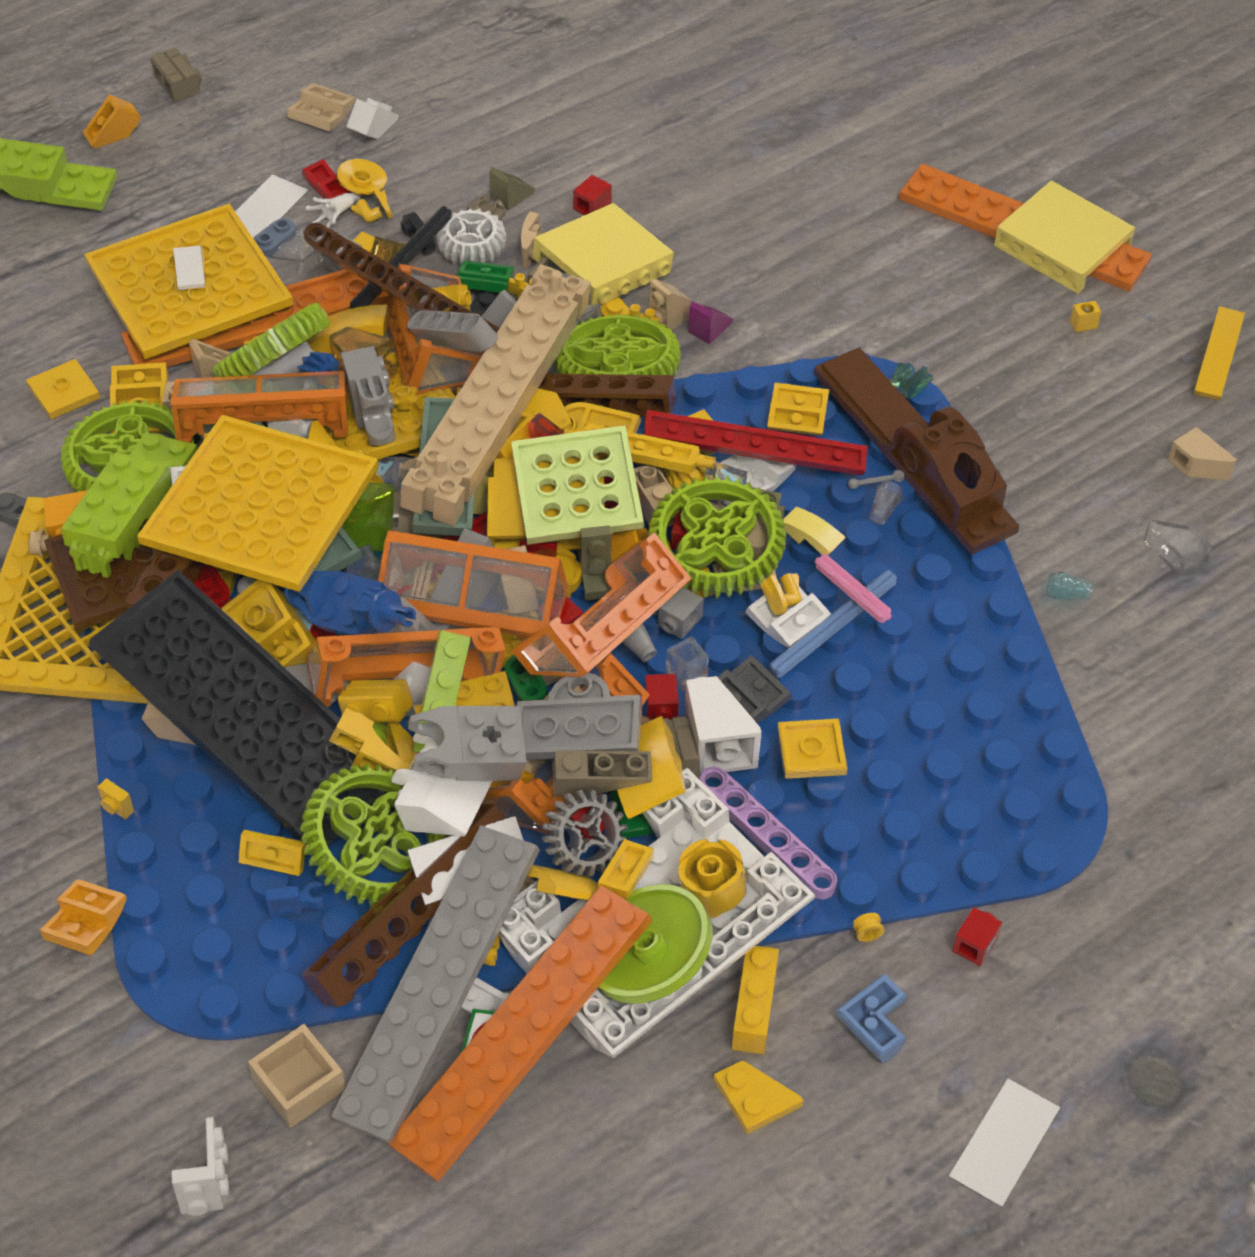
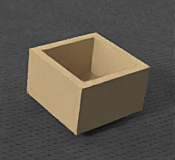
M305 1024L248 1061L252 1081L290 1129L340 1095L346 1088L343 1070Z

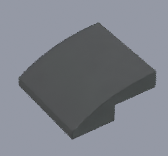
M752 655L732 672L726 669L718 676L719 680L756 723L773 714L793 698L791 692Z

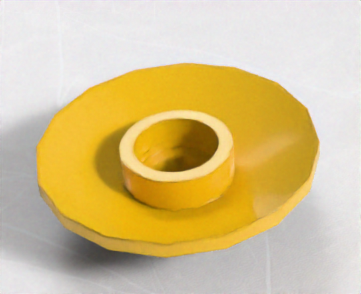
M347 160L337 169V179L340 184L347 190L357 194H374V189L378 188L381 191L387 184V175L383 168L369 160Z

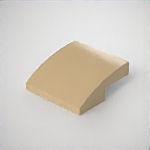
M312 83L301 90L300 100L287 108V117L330 132L350 111L355 102V97Z

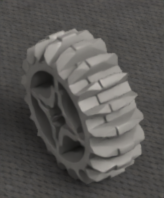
M576 790L574 797L569 793L564 794V803L561 801L553 803L557 812L548 811L546 813V816L552 819L551 824L543 823L542 825L543 829L549 830V835L543 836L542 841L551 843L545 852L549 855L556 854L552 863L554 865L562 864V871L569 873L573 869V873L581 876L585 872L586 876L590 877L594 876L595 869L603 873L606 869L605 863L609 864L613 858L612 855L619 849V842L622 843L624 839L627 840L626 837L620 836V831H625L628 828L627 825L618 823L624 814L622 812H614L617 804L613 801L607 803V795L600 794L597 796L594 790H588L585 795L583 790ZM582 807H590L588 814H584L579 821L569 819L570 815ZM602 820L605 825V836L602 835L600 832V823ZM575 827L588 828L585 831H589L588 835L594 839L582 838L585 835H581V831ZM564 829L568 832L570 836V841L567 847L564 841ZM589 846L601 847L593 856L579 859L581 853H585Z

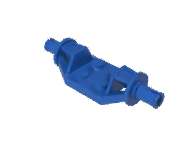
M313 571L301 592L276 585L281 592H285L286 601L289 605L298 608L312 624L321 630L338 635L388 632L396 624L404 627H411L414 624L412 621L405 620V618L416 620V611L411 607L402 606L399 595L383 582L341 571Z

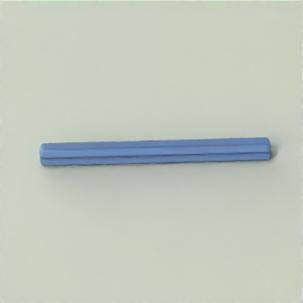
M886 570L869 583L866 588L877 598H880L896 585L897 576L890 570ZM852 598L849 599L769 664V672L776 678H781L864 611V609Z

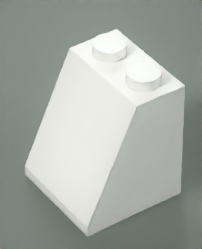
M717 676L697 677L686 680L684 716L689 718L700 759V775L704 769L713 766L720 767L726 772L758 768L761 741L760 726Z

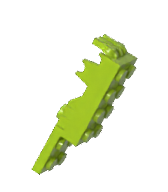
M0 138V189H3L16 199L21 198L22 200H34L36 202L43 201L51 204L103 211L118 177L116 169L68 163L65 148L61 146Z
M145 432L129 455L120 452L114 453L61 527L64 544L70 547L69 554L74 559L76 570L88 569L93 574L101 572L103 577L108 578L111 574L109 563L113 561V558L119 559L123 553L124 558L131 561L134 548L139 549L140 547L137 537L139 528L145 519L151 517L172 487L171 467L186 466L198 450L197 444Z

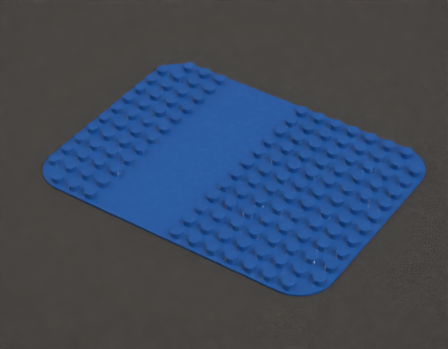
M865 353L928 423L933 412L946 406L951 407L940 389L917 371L897 362L873 357ZM837 356L817 359L803 358L790 363L762 367L748 366L741 370L707 375L694 374L687 378L674 379L677 399L672 414L689 416L704 409L713 421L767 429L774 383L826 389L814 375V366ZM829 392L822 436L787 431L779 432L867 446L865 473L861 476L796 465L793 473L773 492L782 493L781 505L785 506L783 519L795 507H798L820 517L846 537L828 556L863 586L866 587L886 570H890L895 574L897 580L896 585L879 598L891 609L890 614H892L890 620L880 623L867 611H862L781 678H776L791 692L793 698L773 714L757 723L761 729L758 768L727 772L830 867L837 877L836 889L832 897L822 900L813 899L755 946L853 930V921L866 913L879 914L881 918L880 924H887L973 907L1026 899L1052 892L1070 883L1091 864L1102 845L1108 823V803L1103 783L1005 539L971 555L905 478L902 482L890 480L859 485L856 489H851L848 486V482L852 478L861 480L892 475L897 469ZM640 417L641 423L636 434L643 435L645 417ZM720 452L706 455L716 457L714 469H707L716 476L714 474L716 465L733 455ZM404 453L385 457V464H388L389 461H394L382 476L386 486L378 490L375 495L367 497L364 501L355 505L348 515L347 534L358 547L363 558L347 566V573L372 580L379 578L384 542L390 527L393 491H401V483L403 481L400 467L401 464L416 456H409ZM633 462V468H637L638 466ZM710 500L714 504L721 502L725 507L732 503L726 500ZM473 514V520L482 514ZM643 516L644 528L649 530V524ZM377 517L378 520L362 530L360 529L363 525L362 522L355 520V518ZM673 525L667 527L666 539L669 540L670 545ZM786 532V540H784L786 542L785 550H783V557L778 562V567L775 571L779 584L781 583L779 579L783 575L797 573L799 576V587L807 596L813 593L832 614L851 598L816 568L815 559L821 557V554L806 539L799 544ZM577 549L569 550L576 556V560L578 561ZM713 561L706 566L711 573H715L713 564L718 563L717 561ZM646 570L636 571L642 579H646L649 576ZM501 573L477 611L496 613L509 608L506 595L502 594L498 589L500 579H502ZM237 575L231 600L239 595L237 584L245 575ZM582 581L569 598L584 613L600 600H585ZM762 589L743 591L741 595L737 591H732L730 598L726 592L721 593L718 599L715 594L704 598L703 617L683 639L674 634L667 633L658 625L659 609L656 610L643 622L654 648L657 650V654L647 662H642L622 642L610 653L644 689L645 675L676 674L679 701L678 717H682L685 710L686 680L697 677H718L726 669L732 672L750 655L769 671V664L788 648L761 629L745 612L751 604L764 596ZM537 596L540 606L546 600V598ZM90 627L84 630L85 636L93 632ZM694 643L698 651L706 656L702 664L697 663ZM487 653L491 672L494 674L495 667ZM103 658L98 660L101 665L107 663ZM596 666L588 672L600 677V672ZM505 667L501 668L500 672L505 671ZM389 678V679H373V680H392V679H394V678ZM558 681L546 686L548 694ZM509 683L514 705L517 706L519 700ZM91 699L98 783L100 785L107 778L129 793L134 812L125 820L116 813L113 815L108 813L101 805L108 889L123 893L127 898L123 910L112 928L115 961L121 982L136 1006L153 1021L171 1031L184 1036L213 1041L246 1039L295 1030L303 1024L306 1027H313L384 1014L428 928L429 920L421 926L422 931L416 937L407 940L399 948L400 952L395 958L385 962L377 970V975L371 981L362 984L354 992L355 996L349 1003L340 1007L323 1005L301 974L371 908L368 899H365L362 904L358 905L357 897L354 895L351 899L346 900L345 895L347 892L341 890L335 894L334 889L336 885L331 883L325 886L324 881L327 877L325 875L316 876L318 865L309 866L311 855H305L304 869L300 876L238 863L240 838L244 830L293 840L298 839L197 745L158 738L142 720L148 704ZM337 699L328 708L341 719L342 713ZM645 702L642 705V716L647 717ZM411 715L404 716L401 722L398 723L414 737L415 732L408 730V721ZM839 718L847 763V775L785 779L777 729L778 722ZM547 759L534 778H540L547 784L552 777L554 759ZM715 777L708 778L705 781L710 787H718L722 784L721 780ZM608 792L599 793V794H605V795L608 796V797H607V803L611 801ZM731 797L726 801L732 807H739L743 804V801L738 797ZM516 803L507 814V817L516 816L517 820L537 825ZM394 808L389 810L388 815L393 813ZM751 817L748 820V823L753 827H760L765 824L764 820L760 817ZM729 819V822L765 857L767 854ZM519 826L523 840L536 844L540 850L533 865L562 870V864L554 865L552 863L556 854L549 855L545 852L551 843L543 842L542 837L549 834ZM564 829V841L567 847L570 836ZM605 829L601 832V834L604 835V836H605ZM379 831L373 833V839L377 836ZM409 831L418 838L421 846L427 844L424 832ZM655 834L627 838V840L648 847L658 838ZM339 837L329 847L330 852L340 864V853L347 842L342 837ZM773 837L769 840L770 844L774 847H783L787 843L782 837ZM589 846L585 853H581L579 859L593 856L601 847ZM397 849L401 855L407 856L403 850ZM360 854L359 857L357 856L356 862H359L363 854ZM795 857L791 860V863L798 868H804L809 864L803 857ZM379 863L371 874L361 878L378 883L398 882L409 870L401 873L394 872ZM595 869L594 876L587 877L598 884L603 873ZM823 877L813 881L815 886L822 889L828 888L831 885L830 881ZM311 882H322L323 893H315L312 897H323V908L302 909V914L269 916L266 889L287 885L290 887L299 886V891H301ZM554 894L560 902L561 913L579 900ZM414 899L411 902L412 911L415 907ZM392 921L388 925L389 933L392 931ZM499 938L500 947L497 949L495 966L483 963L476 978L501 992L513 991L527 974L511 957ZM369 942L367 943L365 948L366 955H368L370 951ZM347 965L343 967V977L347 974Z

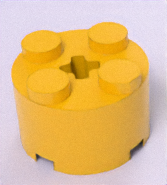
M708 839L696 841L682 852L679 859L678 876L681 888L690 891L700 900L710 918H716L721 913L736 907L747 893V883L741 854L733 844L718 839L719 842H708Z

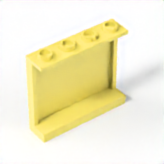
M1050 181L997 226L994 246L1078 294L1084 289L1086 277L1123 243L1131 245L1135 227L1059 184Z
M612 203L534 237L532 258L539 263L546 256L569 276L573 275L590 281L591 298L589 307L593 309L640 286L646 285L653 279H658L671 273L674 252L616 204Z

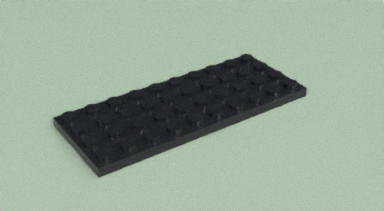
M179 570L90 639L89 646L289 832L299 841H302L301 838L304 834L301 832V825L304 822L302 815L306 810L308 800L312 798V793L319 787L322 781L328 780L329 776L333 773L338 775L343 768L349 771L357 756L329 741L340 721V718ZM356 788L344 791L336 797L340 800L349 796L357 797L372 806L381 795L387 792L373 788ZM324 812L322 831L329 848L340 836L332 830L330 815ZM344 814L346 818L354 820L351 815Z

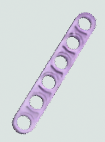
M713 766L701 772L700 781L729 809V819L767 855L772 852L815 895V898L822 900L832 897L835 893L837 877L830 867L726 771L720 767ZM715 777L720 779L722 784L718 787H710L705 781L708 778ZM738 797L743 801V804L739 807H732L726 801L728 798ZM751 817H760L764 820L765 824L760 827H753L748 823V820ZM773 837H782L787 843L783 847H774L770 844L769 840ZM795 857H803L809 864L804 868H798L791 863V860ZM823 877L828 879L831 885L828 888L822 889L815 886L813 881Z

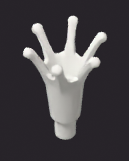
M351 192L332 199L313 197L312 200L314 202L322 204L306 206V210L322 209L323 214L312 223H319L328 218L329 221L326 227L330 228L331 224L335 225L336 218L353 206L354 202L360 200L361 195Z

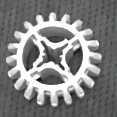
M471 208L468 211L459 209L457 214L452 212V218L436 235L440 254L444 255L445 260H451L453 265L457 263L462 264L464 260L493 263L494 258H500V253L504 251L506 241L503 222L498 220L497 215L492 216L490 211L482 212L481 208L477 211H473Z

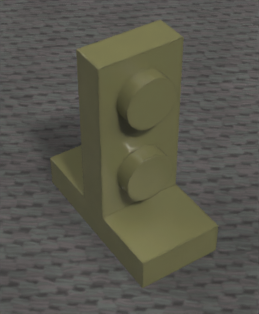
M610 525L580 528V549H577V557L582 568V585L585 600L601 599L611 590L605 580V570L611 565L612 534Z

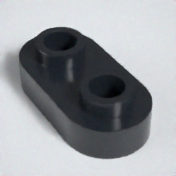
M414 211L403 215V221L400 222L404 235L410 238L424 225V222ZM434 238L421 250L424 255L436 250Z

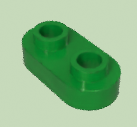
M515 655L506 661V675L518 700H544L548 693L542 675H530Z

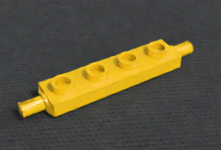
M587 424L581 430L566 426L564 434L608 427ZM627 432L632 462L689 474L697 466L714 469L716 457L701 455L699 446ZM604 452L597 453V454H599V455H603V456H608V457H609V455H608L607 453H604Z

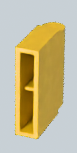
M568 457L565 461L568 464H577L580 459L578 457ZM496 458L494 460L493 477H488L487 537L490 538L495 548L519 547L521 541L527 540L514 458ZM543 460L538 462L537 466L539 468H548L552 463ZM604 476L598 480L601 484H604ZM575 480L569 485L577 489L583 487L585 483ZM551 484L541 487V490L546 493L556 489ZM580 504L575 506L573 510L578 513H584L589 507ZM552 508L548 509L544 514L548 517H555L560 511ZM580 537L548 542H557V550L580 549Z

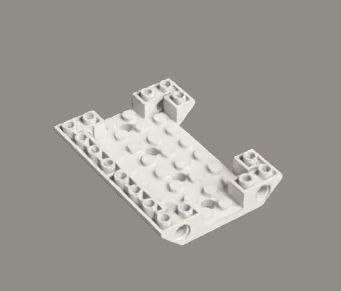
M688 768L683 770L685 793L643 812L658 840L648 846L654 848V858L634 890L657 884L681 887L678 867L682 852L696 841L708 839V842H719L718 839L733 844L741 854L747 883V893L736 907L721 913L716 918H710L712 923V943L707 958L693 978L680 989L652 1002L629 1004L613 1000L597 988L570 1021L571 1024L594 1049L612 1058L617 1056L815 899V895L772 852L764 857L729 822V809ZM537 880L517 895L498 936L511 957L527 974L588 900L579 899L561 913L560 902L554 894L536 891Z

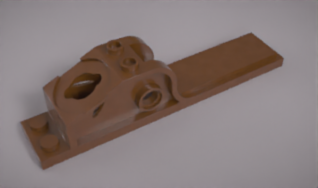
M860 347L814 366V375L826 389H829L832 396L894 467L904 472V478L971 555L1018 533L1020 525L1003 507L1007 489L1004 479L992 463L977 431L955 408L946 406L933 412L928 423Z

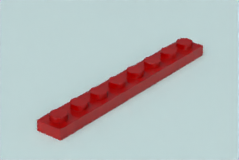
M647 410L645 414L643 435L699 446L701 450L861 476L866 471L867 446L651 410Z

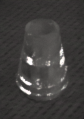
M884 481L881 485L877 486L869 516L874 523L885 524L886 520L902 501L903 490L898 484Z

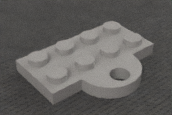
M587 673L582 677L565 676L553 686L548 700L518 701L517 706H520L526 760L554 759L555 750L639 751L642 716L641 695L611 696L605 681L595 674ZM578 685H588L584 692L576 693L573 691Z

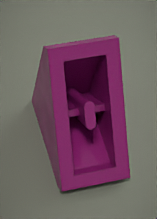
M692 301L689 308L688 333L711 344L732 324L734 319L713 307Z

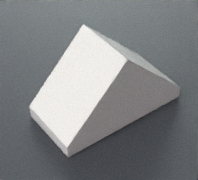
M201 246L173 248L178 290L204 288L203 248Z

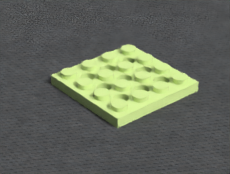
M626 425L511 441L527 545L580 537V528L610 525L611 533L644 528ZM600 452H604L609 455V457L605 460H597L594 458L595 454ZM571 456L580 459L577 464H568L565 460ZM547 460L552 464L548 468H539L537 463ZM603 476H609L613 479V482L601 484L598 480ZM575 480L585 483L583 487L577 489L572 488L569 484ZM551 484L556 489L546 493L541 490V487ZM613 500L618 505L613 509H607L603 506V503ZM580 504L589 507L584 513H578L573 510L575 506ZM552 508L560 511L555 517H548L544 514L548 509Z

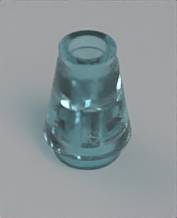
M1062 571L1050 574L1047 583V595L1053 596L1054 599L1090 598L1092 593L1091 582H1086Z

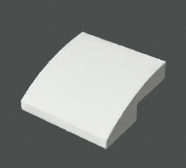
M733 455L718 463L714 474H717L724 480L725 474L721 472L723 468L737 479L740 477V480L743 482L741 484L743 485L750 482L752 487L774 491L793 473L796 465Z
M780 583V586H781V589H782L783 593L786 594L785 591H784V589H783L782 584ZM800 587L801 602L797 605L788 606L786 613L782 615H775L772 612L765 595L751 604L745 611L761 629L787 648L791 647L831 615L813 593L807 596Z

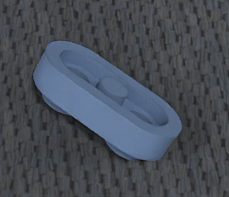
M280 218L272 222L253 239L265 257L269 258L276 255L296 238V227L293 221Z

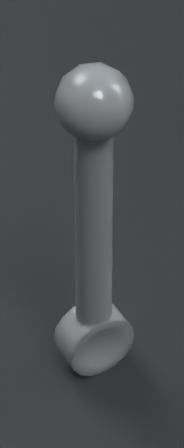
M896 470L892 475L861 480L852 478L849 480L848 486L851 489H856L859 485L890 480L902 482L905 475L904 472Z

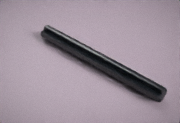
M441 206L388 263L398 268L399 264L408 265L452 218V211L445 206ZM385 271L378 275V279L384 276ZM368 283L350 301V309L369 306L382 290Z

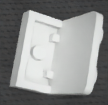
M206 1117L207 1166L172 1170V1185L181 1214L199 1216L207 1213V1211L224 1209L223 1196L229 1195L228 1175L225 1174L224 1164H228L227 1144L224 1143L222 1127H216L214 1117Z

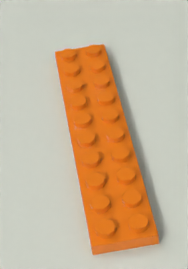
M923 163L899 193V200L993 238L996 237L997 226L1024 204ZM1123 243L1088 276L1130 292L1150 263L1152 254Z
M343 269L287 285L286 288L293 297L294 305L197 341L225 351L243 346L244 342L263 334L313 303H319L328 314L327 317L350 309V301L368 282ZM382 291L370 305H384L389 294ZM129 332L121 333L122 341L132 364L166 362L167 367L192 360L189 343L144 359Z
M601 885L401 1124L392 1143H388V1145L433 1180L439 1182L653 921L650 915Z

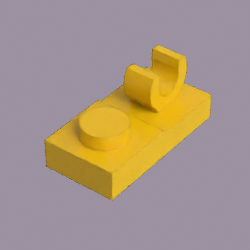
M244 830L240 838L238 863L300 876L304 869V849L306 844L298 840Z
M624 839L599 879L598 888L602 885L618 896L628 900L653 860L654 848Z

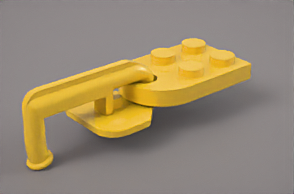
M537 389L524 410L525 413L534 414L536 417L533 438L564 434L566 426L582 430L587 424L608 428L626 425L627 432L637 433L641 423L639 415L591 403L576 402L564 407L557 393L543 389ZM595 454V456H598V460L608 458V456Z

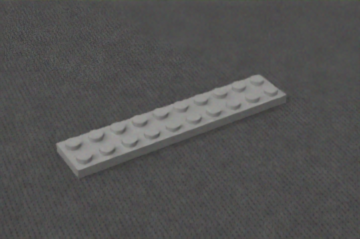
M480 825L331 1115L335 1122L386 1143H392L401 1124L405 1121L540 851L536 844Z

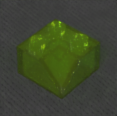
M369 482L343 523L342 528L358 549L383 551L387 532L392 530L394 485Z

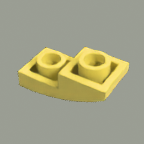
M795 507L783 519L785 531L796 542L800 544L806 539L821 555H829L846 538L820 517L798 507Z

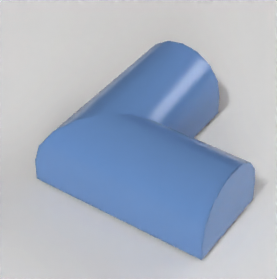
M885 973L836 1010L837 1018L881 1063L892 1059L905 1043L906 1037L886 1016L901 1006L907 1000V995Z

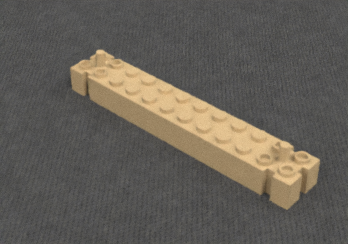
M540 264L532 277L531 285L526 286L498 330L497 340L484 352L416 459V469L411 468L402 481L400 507L421 515L424 510L433 513V519L453 527L455 526L464 511V501L469 503L574 330L576 319H580L586 310L589 302L590 281L573 275L564 278L561 271Z

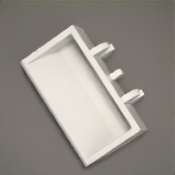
M415 733L413 737L414 742L426 744L419 753L438 747L432 738ZM412 762L410 764L411 770L398 769L392 776V783L404 785L403 789L399 790L398 798L394 805L405 831L465 836L492 781H456V778H441L412 769Z

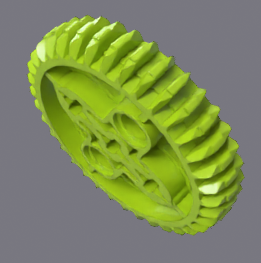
M313 303L221 360L213 367L212 372L216 377L252 375L328 328L331 323L327 317L328 314L319 303Z
M619 313L616 316L608 314V316L601 317L598 315L596 319L588 318L586 322L579 321V324L575 326L555 359L554 366L558 374L676 376V371L679 370L681 351L676 334H673L671 329L666 328L665 324H659L658 320L650 321L649 317L641 318L640 315L634 317L630 316V314L623 316Z
M136 399L132 403H126L124 400L119 405L112 403V406L108 408L102 406V409L98 412L92 410L90 417L83 416L82 422H75V429L69 430V435L64 438L65 442L62 445L61 451L63 473L69 485L74 489V492L89 490L96 478L85 473L79 464H87L93 471L101 473L115 452L129 455L145 432L149 433L148 426L161 429L176 439L172 410H169L166 405L160 407L157 402L150 405L147 400H144L142 403H138ZM115 430L114 434H105L109 431Z
M716 474L714 480H708L705 475L702 481H697L693 478L690 485L683 481L681 489L673 487L671 494L665 493L663 501L658 502L657 509L652 513V519L649 522L650 531H648V536L655 532L692 578L682 588L687 589L691 587L692 592L695 594L699 590L703 591L705 597L708 596L709 592H713L717 599L721 593L726 592L730 598L732 591L735 590L741 595L744 587L752 591L754 583L761 585L764 578H768L772 574V570L776 571L778 562L783 557V550H785V523L780 510H776L775 502H770L768 494L761 495L760 487L752 490L751 483L741 484L740 477L733 482L730 481L729 476L725 480H719ZM707 500H726L732 503L718 511ZM679 511H682L681 523L687 534L682 538L677 548V554L674 555L667 544L666 530L671 519ZM759 517L767 528L768 543L764 553L756 561H753L754 552L747 537L754 530L757 523L756 518ZM713 561H717L727 572L711 573L701 571V569Z
M368 763L363 765L361 770L355 764L349 771L343 768L338 775L333 773L329 776L328 780L322 781L306 804V810L302 815L304 822L301 825V832L304 833L301 843L307 844L304 849V855L312 856L309 860V866L318 865L316 876L325 875L327 877L324 881L325 886L331 883L336 885L334 889L335 894L341 890L347 892L345 895L346 900L351 899L354 895L357 897L358 905L362 904L365 899H368L370 907L397 882L378 883L361 877L371 874L379 863L394 872L401 873L412 869L413 866L408 850L421 846L418 838L403 828L404 826L394 805L398 798L397 794L399 790L403 789L404 785L392 783L393 769H387L386 772L382 771L380 764L376 765L373 770ZM356 788H373L388 792L381 795L372 806L357 797L349 796L342 800L336 797L344 791ZM394 808L393 813L388 815L389 810ZM324 812L330 815L332 830L347 841L340 853L341 864L330 852L323 836L322 819ZM344 814L351 815L354 820L346 818ZM379 831L377 836L373 839V833ZM425 833L427 844L445 837V834ZM397 849L403 850L407 856L401 855ZM360 854H363L359 862H356L357 856L359 857Z

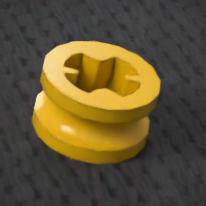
M877 913L863 914L857 917L852 924L855 931H857L856 937L861 942L876 940L885 932L884 926L880 924L881 918Z

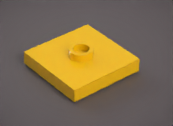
M76 359L26 379L28 388L50 420L100 399L99 391Z
M839 718L778 722L777 729L785 779L847 775V763Z

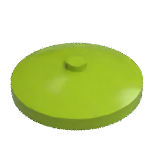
M657 884L633 890L628 898V902L648 913L653 921L598 987L609 998L629 1004L647 1003L664 998L691 980L706 960L712 943V923L700 900L693 893L675 885Z

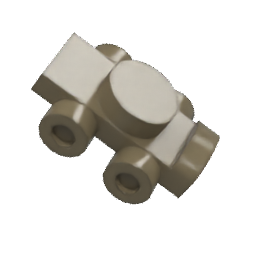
M486 194L480 200L475 198L467 207L468 210L471 208L473 211H477L479 208H481L482 212L490 211L492 216H498L499 221L506 215V210L502 209L504 207L503 202L496 200L491 205L489 204L491 198Z

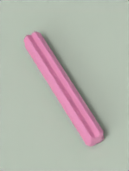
M822 554L821 557L815 559L816 568L878 622L884 623L886 620L891 619V609L827 554Z

